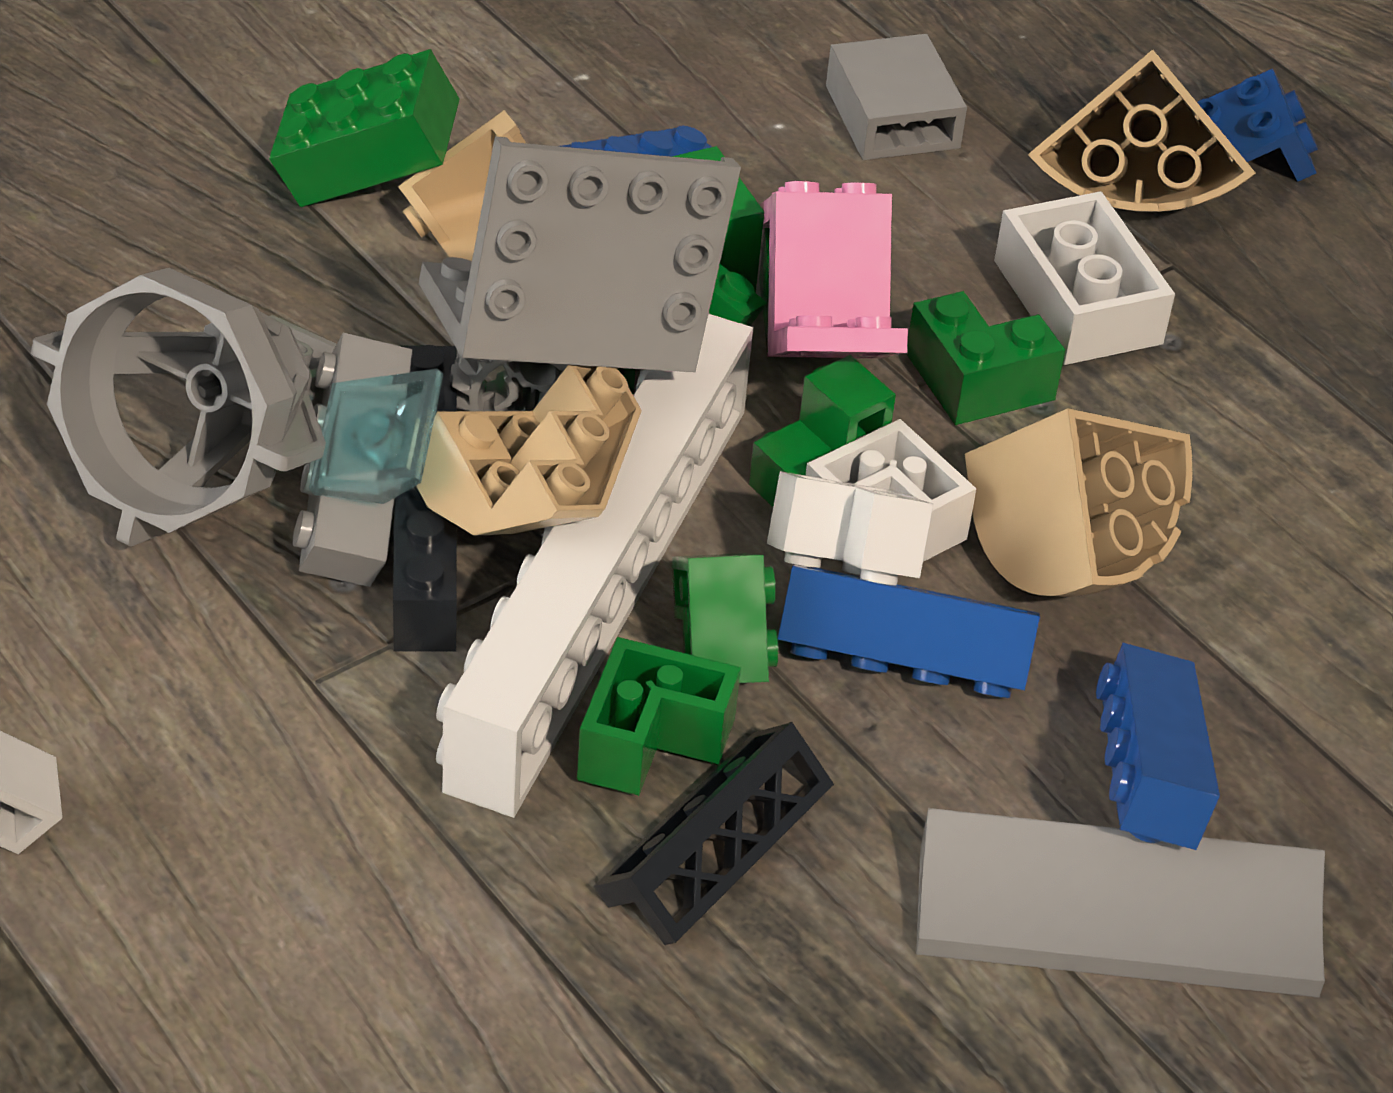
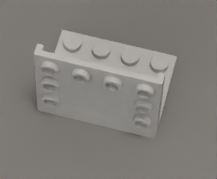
M495 136L472 261L449 257L443 259L442 263L422 262L419 285L462 358L696 372L741 166L733 158L721 157V161L516 143L510 142L507 137Z

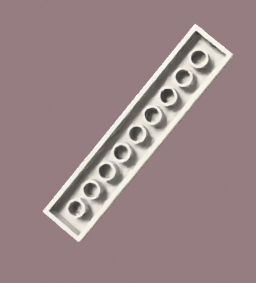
M708 314L696 372L641 370L634 398L642 411L605 510L596 518L545 528L542 546L536 556L529 554L524 559L519 570L517 587L511 597L503 596L498 601L492 616L491 629L484 641L476 639L471 645L465 660L464 673L457 685L449 683L441 695L436 718L438 721L443 722V736L437 749L436 762L443 765L442 793L513 818L515 817L744 414L753 327Z

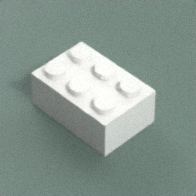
M1101 191L1003 210L994 261L1031 316L1040 314L1065 348L1063 365L1162 345L1164 343L1175 293Z

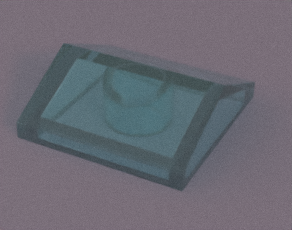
M438 369L332 383L322 427L326 445L323 457L315 460L309 490L317 496L385 504L420 484L423 477L443 374Z

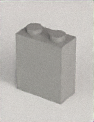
M928 34L831 44L826 87L862 160L961 148L967 106Z

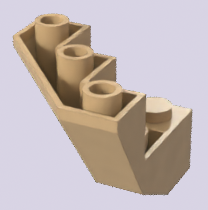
M568 365L533 411L437 412L402 460L427 507L472 535L515 534L596 518L606 508L642 410L630 391L625 377L619 372L618 368Z

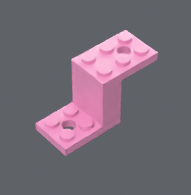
M793 181L785 182V187H779L778 191L773 192L769 198L760 204L764 210L763 228H770L768 357L844 358L851 354L854 358L881 359L907 353L908 329L891 328L892 194H876L877 184L843 183L842 188H836L834 193L819 192L818 182Z

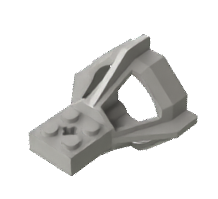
M165 268L139 275L68 313L64 330L33 339L31 354L55 366L47 401L51 415L88 494L122 510L116 539L128 546L137 545L164 533H170L195 523L269 488L276 470L289 471L323 457L326 442L314 407L316 404L322 405L324 389L315 386V379L323 352L332 354L336 343L274 315L268 316L260 312L255 306L176 270ZM168 296L193 307L211 322L204 327L203 332H125L132 320L144 308ZM173 373L186 379L188 398L196 408L201 410L194 438L159 470L149 463L138 451L124 428L115 399L114 374ZM250 442L244 464L232 484L203 488L214 473Z

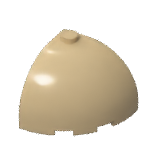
M1151 50L1028 154L1044 172L1074 193L1085 195L1101 191L1113 208L1137 212H1162L1200 205L1230 192L1256 174L1154 50Z
M1067 408L965 453L968 481L977 488L972 513L983 550L995 569L1008 582L1019 589L1036 595L1071 597L1095 594L1143 577V574L1150 567L1162 562L1174 547L1181 533V530L1176 527L1180 506L1190 503L1192 450L1190 434Z

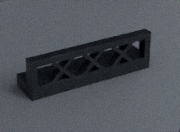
M793 722L754 732L593 887L608 908L635 902L663 944L676 943L834 783ZM790 758L808 783L797 796L781 793L782 766ZM764 784V790L759 789ZM748 799L764 802L763 830L758 835L742 832L743 804ZM781 805L786 806V807L781 811ZM725 822V829L719 828ZM708 838L724 841V865L718 874L702 872L703 843ZM746 844V846L741 850V845ZM685 862V868H684V869L678 868L680 865H682V864ZM667 878L684 880L683 909L674 918H672L654 892ZM701 883H702V884H707V885L701 890Z

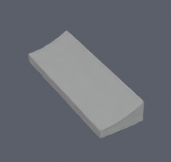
M928 808L920 848L916 954L1319 998L1325 983L1323 955L1325 850L1202 837L1197 850L1164 841L1158 843L1145 842L1136 838L1130 832L1120 830V828Z

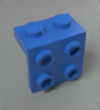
M1273 68L1197 102L1246 162L1281 148L1297 182L1317 174L1310 153L1318 150L1317 144L1307 122L1298 123V121L1306 118L1304 109L1295 90L1285 94Z

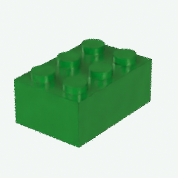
M431 49L413 55L408 53L399 54L387 63L365 70L360 68L352 69L337 79L318 85L308 83L289 94L269 160L300 207L434 168L444 163L460 98Z

